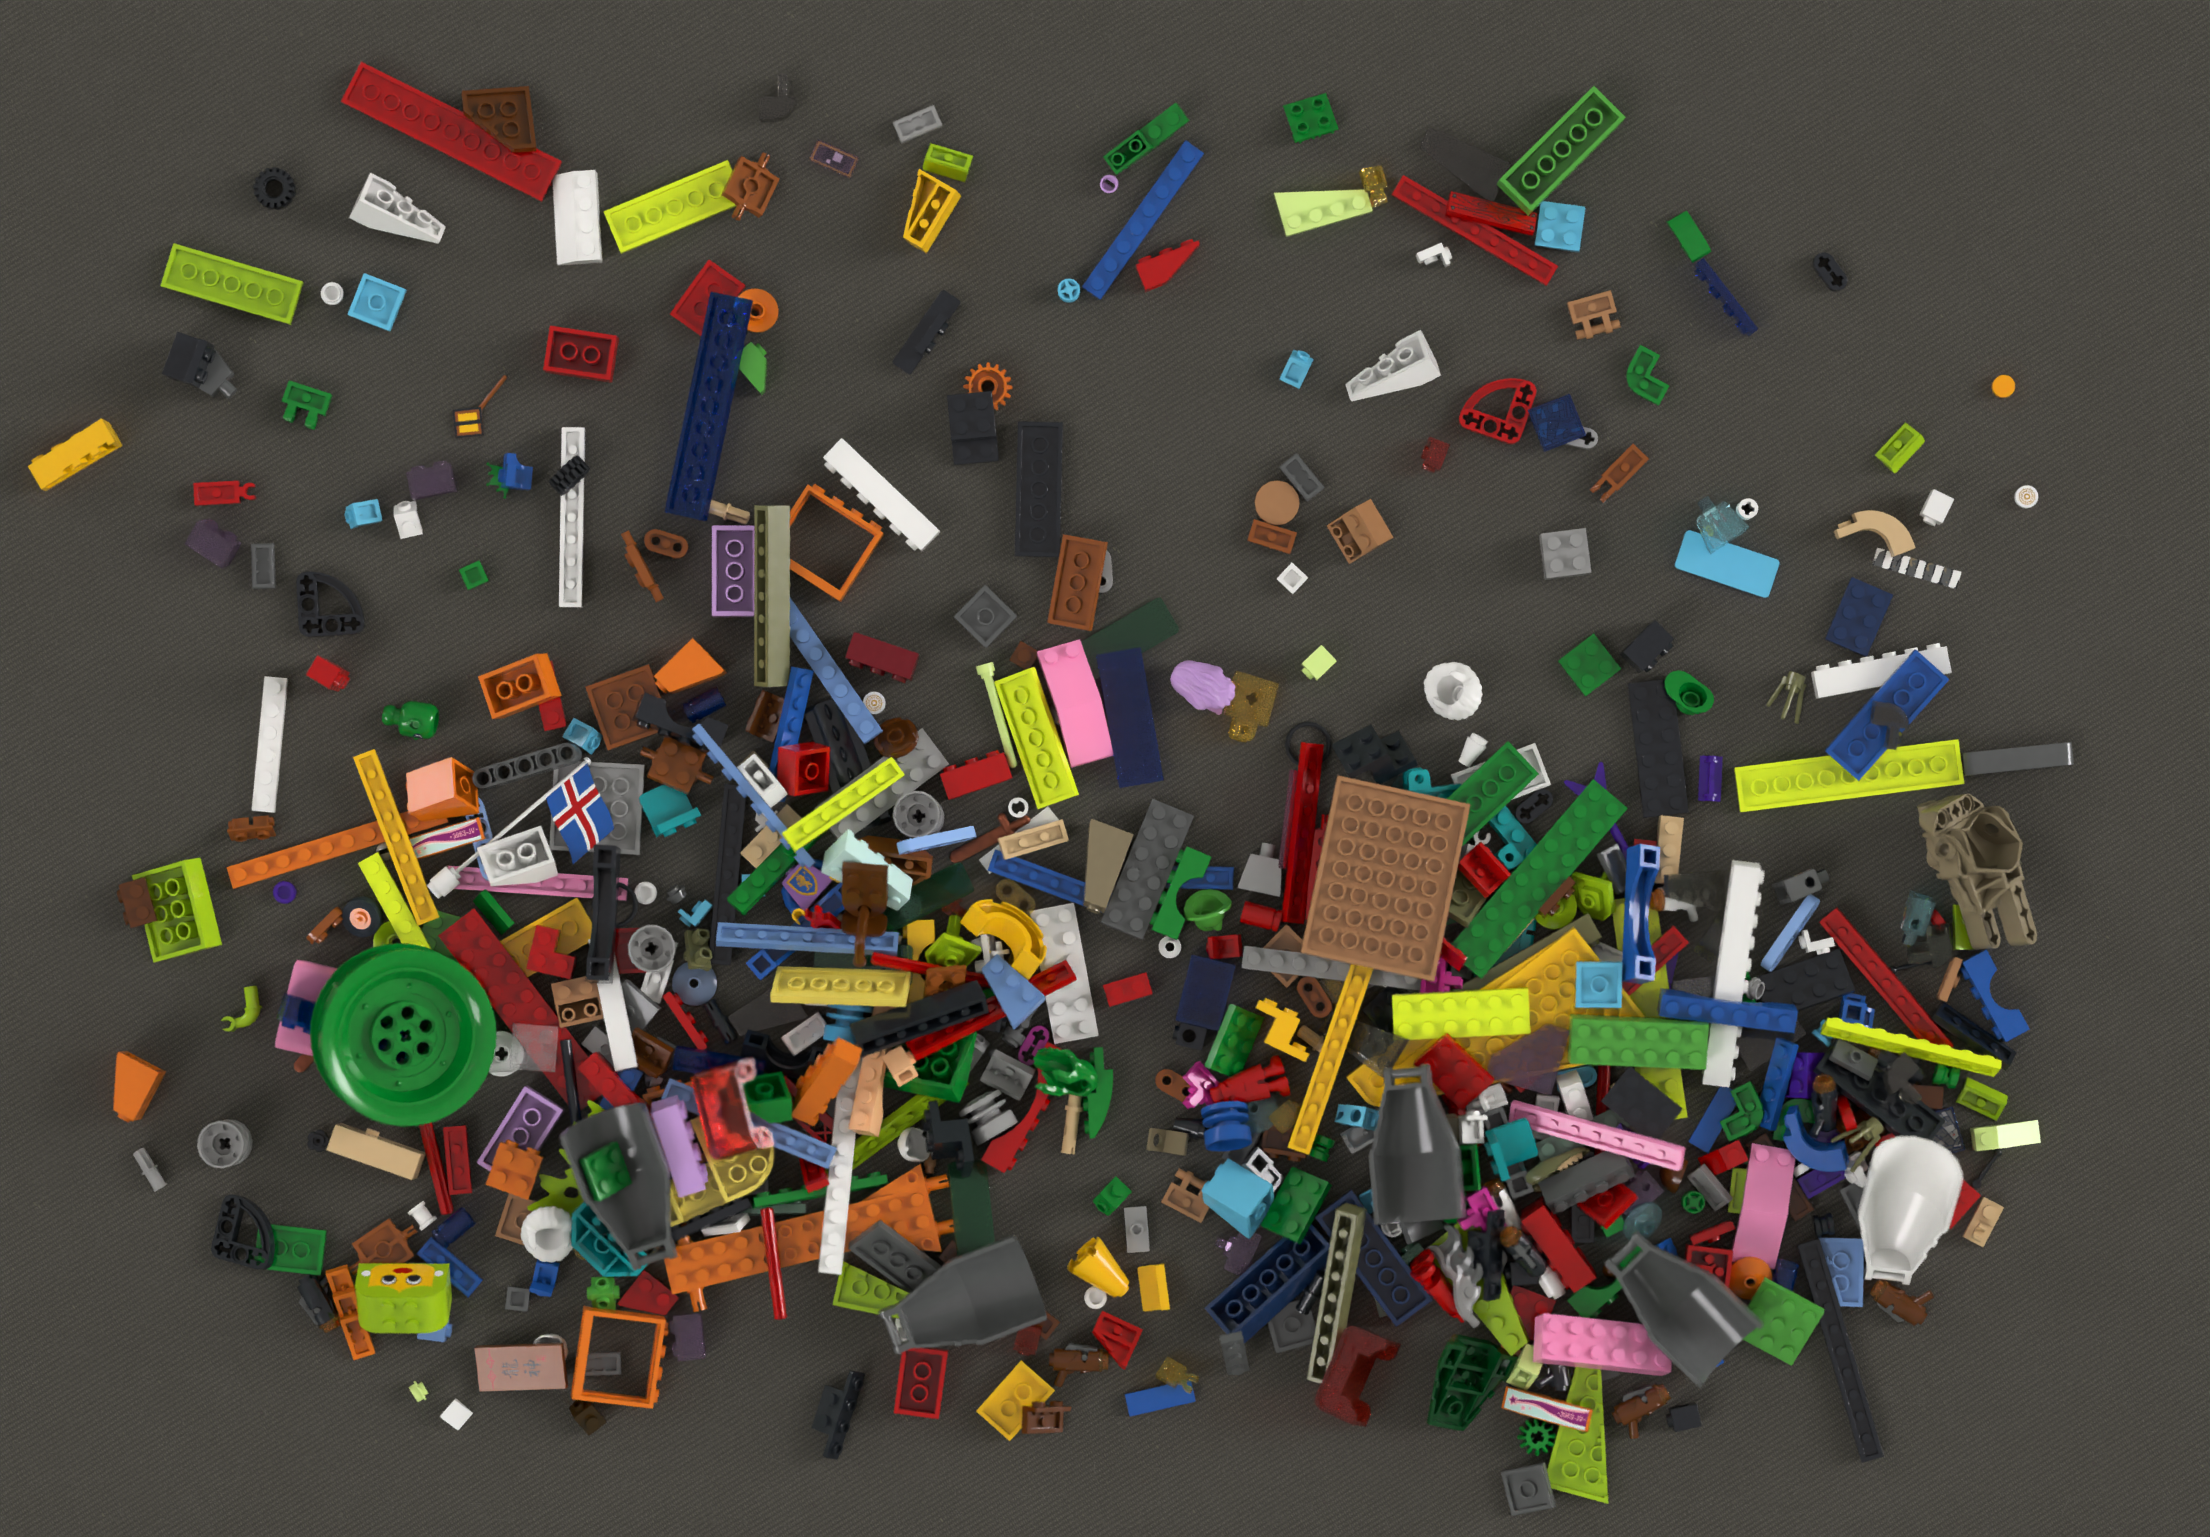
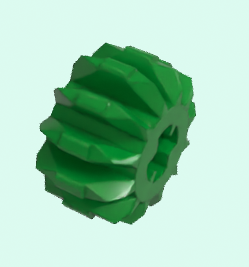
M1533 1418L1534 1424L1531 1425L1530 1421L1526 1419L1525 1423L1528 1428L1519 1426V1430L1525 1433L1517 1435V1439H1525L1519 1446L1524 1448L1529 1445L1526 1449L1527 1454H1530L1533 1448H1535L1536 1456L1540 1454L1539 1448H1542L1545 1454L1548 1453L1545 1445L1554 1446V1443L1548 1440L1549 1438H1556L1555 1433H1548L1554 1427L1552 1425L1545 1427L1547 1422L1543 1420L1539 1425L1536 1418ZM1542 1432L1540 1433L1541 1440L1531 1441L1533 1440L1532 1433Z

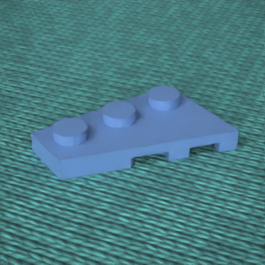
M998 954L981 969L1002 1010L1009 1019L1013 1030L1046 1000L1045 995Z
M1819 1237L1839 1305L1863 1307V1239Z

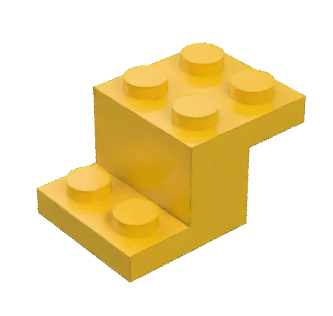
M1264 998L1263 1001L1258 1000L1255 1008L1275 1017L1263 1042L1306 1062L1309 1056L1305 1052L1306 1047L1296 1042H1293L1292 1045L1289 1044L1300 1022V1019L1296 1018L1298 1013L1286 1007L1282 1011L1276 1008L1278 1003Z

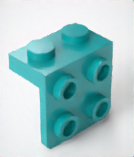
M661 785L639 796L640 804L656 837L664 835L666 838L676 833V828L683 825L685 828L696 824V819L701 816L698 808H692L685 793L666 785Z
M1521 1118L1484 1132L1488 1142L1484 1144L1488 1156L1493 1158V1161L1490 1162L1494 1175L1499 1174L1502 1182L1510 1179L1508 1166L1538 1155V1149L1527 1118Z

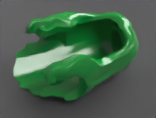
M1042 1048L1033 1057L1034 1065L1042 1070L1041 1074L1047 1081V1084L1039 1083L1036 1085V1088L1044 1094L1057 1097L1065 1094L1088 1096L1097 1087L1098 1076L1093 1065L1088 1061L1078 1059L1069 1049Z

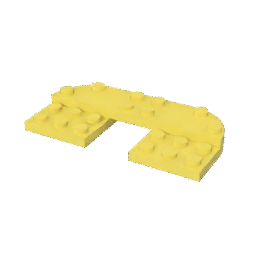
M743 1097L731 1102V1104L749 1111L746 1108ZM702 1116L690 1120L708 1161L705 1164L708 1172V1182H705V1190L679 1198L673 1178L670 1179L671 1227L686 1223L693 1217L704 1215L718 1206L727 1205L731 1201L745 1197L759 1189L773 1169L775 1147Z

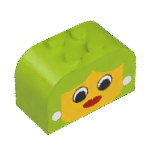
M359 1263L355 1289L358 1321L364 1330L372 1333H432L446 1326L449 1321L452 1304L449 1264Z

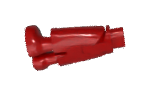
M1279 1055L1272 1056L1270 1064L1265 1068H1262L1261 1064L1252 1066L1227 1078L1223 1082H1219L1218 1086L1209 1088L1213 1104L1227 1101L1247 1103L1271 1098L1270 1092L1275 1091L1279 1092L1283 1097L1290 1096V1088L1286 1076L1270 1082H1265L1264 1080L1268 1077L1285 1074Z
M1431 1249L1420 1252L1410 1264L1412 1269L1410 1275L1423 1286L1424 1290L1435 1299L1448 1315L1457 1318L1463 1323L1464 1321L1455 1307L1453 1286L1447 1280L1442 1270L1433 1264L1435 1259L1434 1253Z

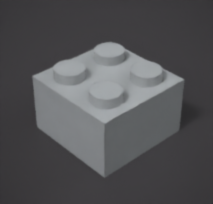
M1586 528L1542 533L1539 535L1545 580L1589 575L1592 573Z

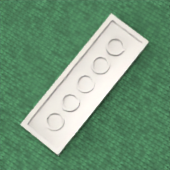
M1074 903L1029 911L1031 919L1037 924L1044 936L1042 941L1043 945L1046 946V955L1040 964V971L1042 972L1066 960L1077 978L1076 981L1045 996L1054 1044L1099 1036Z

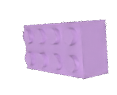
M712 526L713 617H754V526Z
M528 1085L524 1086L480 1156L477 1164L491 1171L499 1143L506 1142V1139L519 1143L518 1148L527 1150L530 1147L540 1151L565 1109Z
M678 1095L653 1102L651 1114L680 1198L705 1190V1182H708V1172L705 1164H700L701 1151L698 1142L693 1143L694 1130L691 1121L686 1122L688 1112L684 1100L680 1101Z

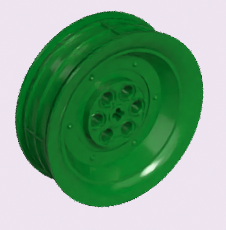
M407 943L384 944L353 956L343 963L327 980L320 991L312 1012L310 1023L311 1050L316 1067L327 1086L337 1097L356 1111L375 1121L389 1125H423L442 1119L455 1112L472 1098L480 1088L494 1058L496 1022L491 1003L484 989L476 978L462 965L423 946ZM409 1006L411 1012L407 1017L403 1018L401 1011L404 1007ZM389 1016L390 1023L386 1027H382L380 1024L381 1019ZM427 1019L428 1027L425 1030H420V1022ZM402 1030L407 1034L406 1038H402L400 1035ZM381 1039H387V1046L380 1050L378 1042ZM420 1042H425V1050L418 1053L416 1050L417 1045ZM404 1051L405 1059L402 1062H397L396 1055Z

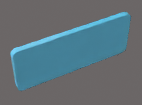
M1691 530L1686 531L1675 562L1677 569L1763 598L1769 596L1779 567L1777 559L1712 537H1706L1707 540H1710L1708 542L1710 551L1702 534Z

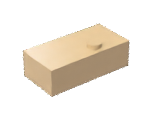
M343 1123L335 1124L327 1147L328 1151L410 1180L418 1178L426 1152L380 1137V1132L370 1128L363 1131Z

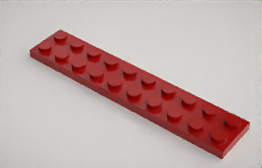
M360 62L341 100L343 104L543 202L562 164L561 160L538 149L536 151L513 153L464 116L462 111L363 62Z
M475 908L438 935L458 963L468 970L480 983L491 1006L567 1104L568 1099L560 1040L571 1039L580 1111L588 1106V1100L594 1101L602 1095L578 1069L589 1058L566 1027L560 1028L558 1016Z

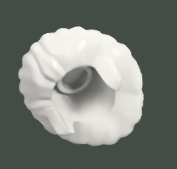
M1457 662L1442 663L1434 666L1427 673L1424 680V691L1427 701L1435 713L1444 718L1458 721L1468 718L1478 709V706L1481 704L1482 685L1476 673L1468 665Z
M555 1206L540 1207L537 1210H533L531 1214L526 1216L521 1227V1240L527 1251L541 1262L553 1263L563 1260L573 1249L571 1246L572 1216Z

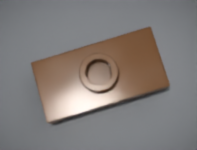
M1957 957L1950 959L1936 996L1938 1000L1947 1002L1951 989L1957 987L1960 976L1957 974L1962 959Z

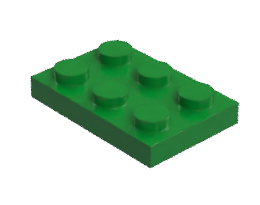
M1230 1003L1204 1066L1230 1077L1243 1071L1264 1017Z
M1292 1166L1260 1226L1301 1244L1332 1185L1323 1179Z
M271 1224L275 1240V1254L272 1266L266 1270L321 1276L327 1230ZM258 1230L256 1247L261 1248V1237ZM255 1256L254 1258L255 1260L261 1261V1263L265 1262V1259L262 1258V1256Z

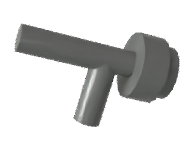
M1038 1007L1014 1030L1012 1027L1007 1026L1002 1033V1040L1013 1048L1021 1046L1026 1039L1021 1033L1024 1028L1030 1025L1029 1021Z

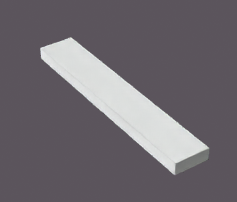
M614 954L613 984L597 983L614 1069L615 1072L636 1068L638 1063L616 956Z

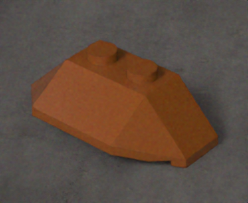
M869 835L857 839L858 841H865L872 852H879L884 856L885 862L894 864L913 879L912 886L931 877L933 856L927 851L922 850L899 855L896 843L904 840Z

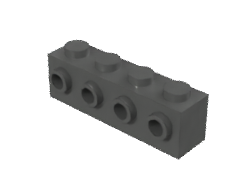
M1604 1151L1538 1184L1547 1206L1553 1214L1565 1211L1579 1202H1584L1598 1193L1605 1192L1619 1183L1626 1182L1634 1177L1635 1174L1627 1156Z

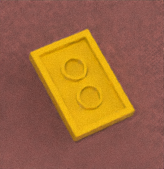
M1021 1360L976 1412L1006 1439L1011 1441L1022 1428V1407L1032 1405L1033 1401L1045 1402L1055 1389Z

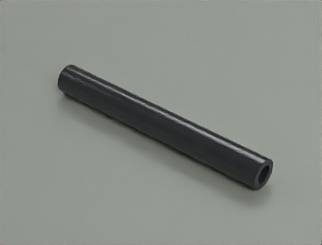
M571 1039L560 1040L572 1126L574 1122H578L582 1118Z

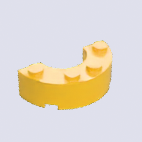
M992 899L980 900L971 905L960 921L976 937L982 934H990L1003 940L1011 948L1014 955V962L1011 967L1026 980L1032 977L1045 958L1046 946L1043 945L1042 939L1044 936L1040 928L1026 913L1003 901L1001 904L993 903Z

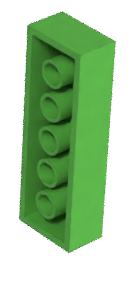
M1593 86L1499 179L1496 185L1529 216L1626 117Z
M1570 1014L1568 1061L1570 1064L1706 1070L1709 1024L1707 1022L1673 1018Z

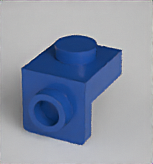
M537 1259L529 1291L538 1296L551 1297L556 1285L560 1263L541 1262Z

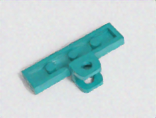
M1420 767L1412 768L1402 775L1404 790L1447 799L1462 785L1461 783L1431 787L1429 772Z
M1506 806L1488 822L1506 844L1494 856L1505 865L1508 871L1522 863L1537 845Z

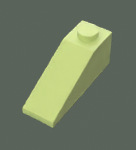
M2038 1120L1970 1128L1973 1151L2041 1143Z

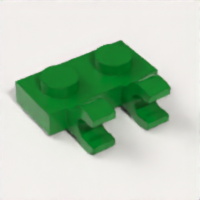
M289 380L282 399V403L288 404L283 419L293 423L297 408L309 411L304 426L315 430L318 416H326L333 395Z

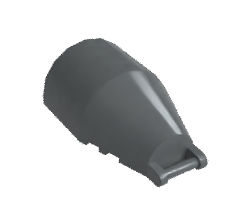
M1422 1064L1421 1067L1394 1070L1392 1067L1384 1068V1091L1378 1113V1124L1374 1131V1142L1369 1153L1375 1225L1466 1217L1460 1147L1433 1087L1430 1065ZM1421 1076V1083L1395 1085V1078Z
M631 1103L613 1107L593 1114L567 1128L560 1135V1139L581 1196L627 1254L633 1270L640 1269L642 1265L665 1258H676L677 1250L671 1237L670 1170L647 1105L644 1103ZM617 1141L632 1184L601 1201L595 1202L579 1159L611 1142ZM660 1245L665 1247L664 1250L641 1257L638 1256V1252Z
M1636 1231L1631 1236L1632 1239L1613 1258H1608L1604 1263L1618 1278L1629 1301L1632 1302L1639 1320L1642 1321L1648 1332L1647 1335L1650 1340L1701 1388L1707 1377L1725 1356L1755 1328L1761 1329L1764 1322L1713 1273L1651 1244ZM1639 1246L1641 1250L1622 1268L1619 1264Z
M1015 1234L951 1258L898 1303L878 1311L879 1317L884 1320L894 1344L892 1348L895 1354L912 1348L940 1347L942 1345L961 1346L962 1344L975 1343L976 1345L985 1344L1047 1320L1046 1310L1036 1280ZM898 1314L907 1340H901L892 1315Z

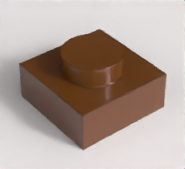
M1020 641L1009 661L1025 670L1029 669L1037 659V650Z

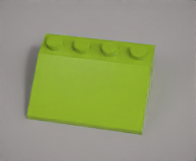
M201 858L183 860L132 875L133 880L146 877L158 921L144 925L153 963L222 945Z

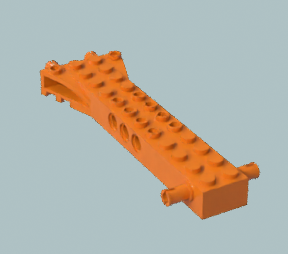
M919 1164L862 1201L850 1203L848 1205L844 1253L851 1251L848 1249L849 1242L879 1220L883 1221L918 1249L942 1252L941 1235L960 1232L959 1225L950 1227V1225L959 1223L957 1217L941 1222L935 1221L929 1197L930 1191L950 1187L949 1181L939 1183V1181L948 1179L947 1173L927 1178L924 1176L922 1164ZM824 1210L775 1222L781 1268L819 1259ZM687 1222L681 1224V1227L686 1226ZM762 1225L695 1242L690 1240V1236L678 1240L677 1244H675L677 1257L664 1259L672 1295L687 1291L690 1294L693 1312L700 1311L698 1302L701 1311L708 1309L702 1290L705 1286L768 1271Z

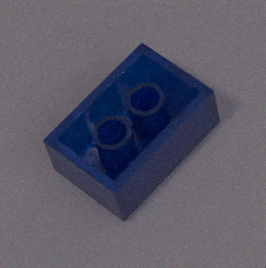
M1191 954L1175 1020L1219 1031L1236 965Z

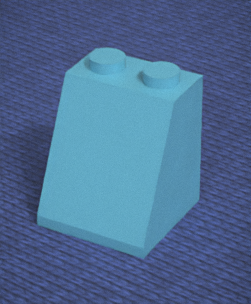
M1229 1158L1224 1164H1220L1217 1167L1215 1176L1211 1181H1207L1202 1188L1203 1202L1248 1239L1259 1228L1274 1201L1273 1185Z

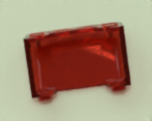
M753 1057L703 1070L693 1076L692 1086L710 1155L714 1159L723 1160L775 1146L771 1131L767 1127H753L742 1083L752 1080L755 1076Z
M1350 1326L1346 1328L1342 1333L1316 1394L1315 1404L1317 1408L1352 1425L1366 1427L1371 1416V1408L1366 1402L1359 1399L1376 1358L1391 1361L1396 1357L1401 1344L1360 1327Z

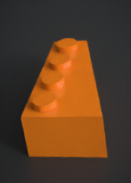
M839 1037L833 1044L829 1043L824 1054H819L814 1065L808 1067L805 1076L801 1075L795 1086L798 1090L792 1107V1116L815 1126L818 1122L819 1113L824 1114L830 1099L836 1097L841 1085L846 1083L856 1069L862 1048Z

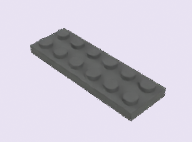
M1152 799L1101 924L1143 940L1192 823L1193 815Z

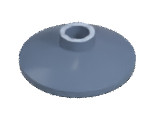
M686 962L674 973L672 980L673 991L687 1005L698 1006L705 1004L716 992V974L713 969L710 971L688 969V962ZM692 979H696L698 981V986L696 988L690 986V981Z

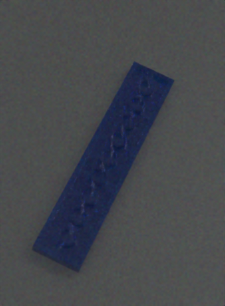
M710 292L664 511L666 513L707 521L753 300Z

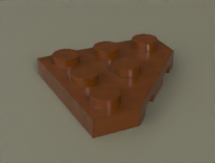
M529 86L464 90L461 92L464 116L513 153L536 151Z

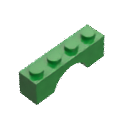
M1186 847L1185 851L1180 849L1175 861L1179 863L1176 871H1171L1167 883L1171 884L1168 892H1162L1158 902L1162 905L1159 913L1154 911L1149 923L1153 925V931L1174 940L1178 939L1185 918L1180 914L1176 906L1177 892L1186 881L1194 878H1203L1211 856L1190 847Z
M1637 1246L1620 1263V1266L1624 1268L1641 1248ZM1617 1277L1613 1282L1603 1287H1594L1587 1284L1577 1292H1573L1567 1298V1301L1582 1318L1590 1317L1594 1319L1602 1312L1600 1307L1606 1302L1610 1305L1618 1298L1617 1292L1622 1289V1286Z

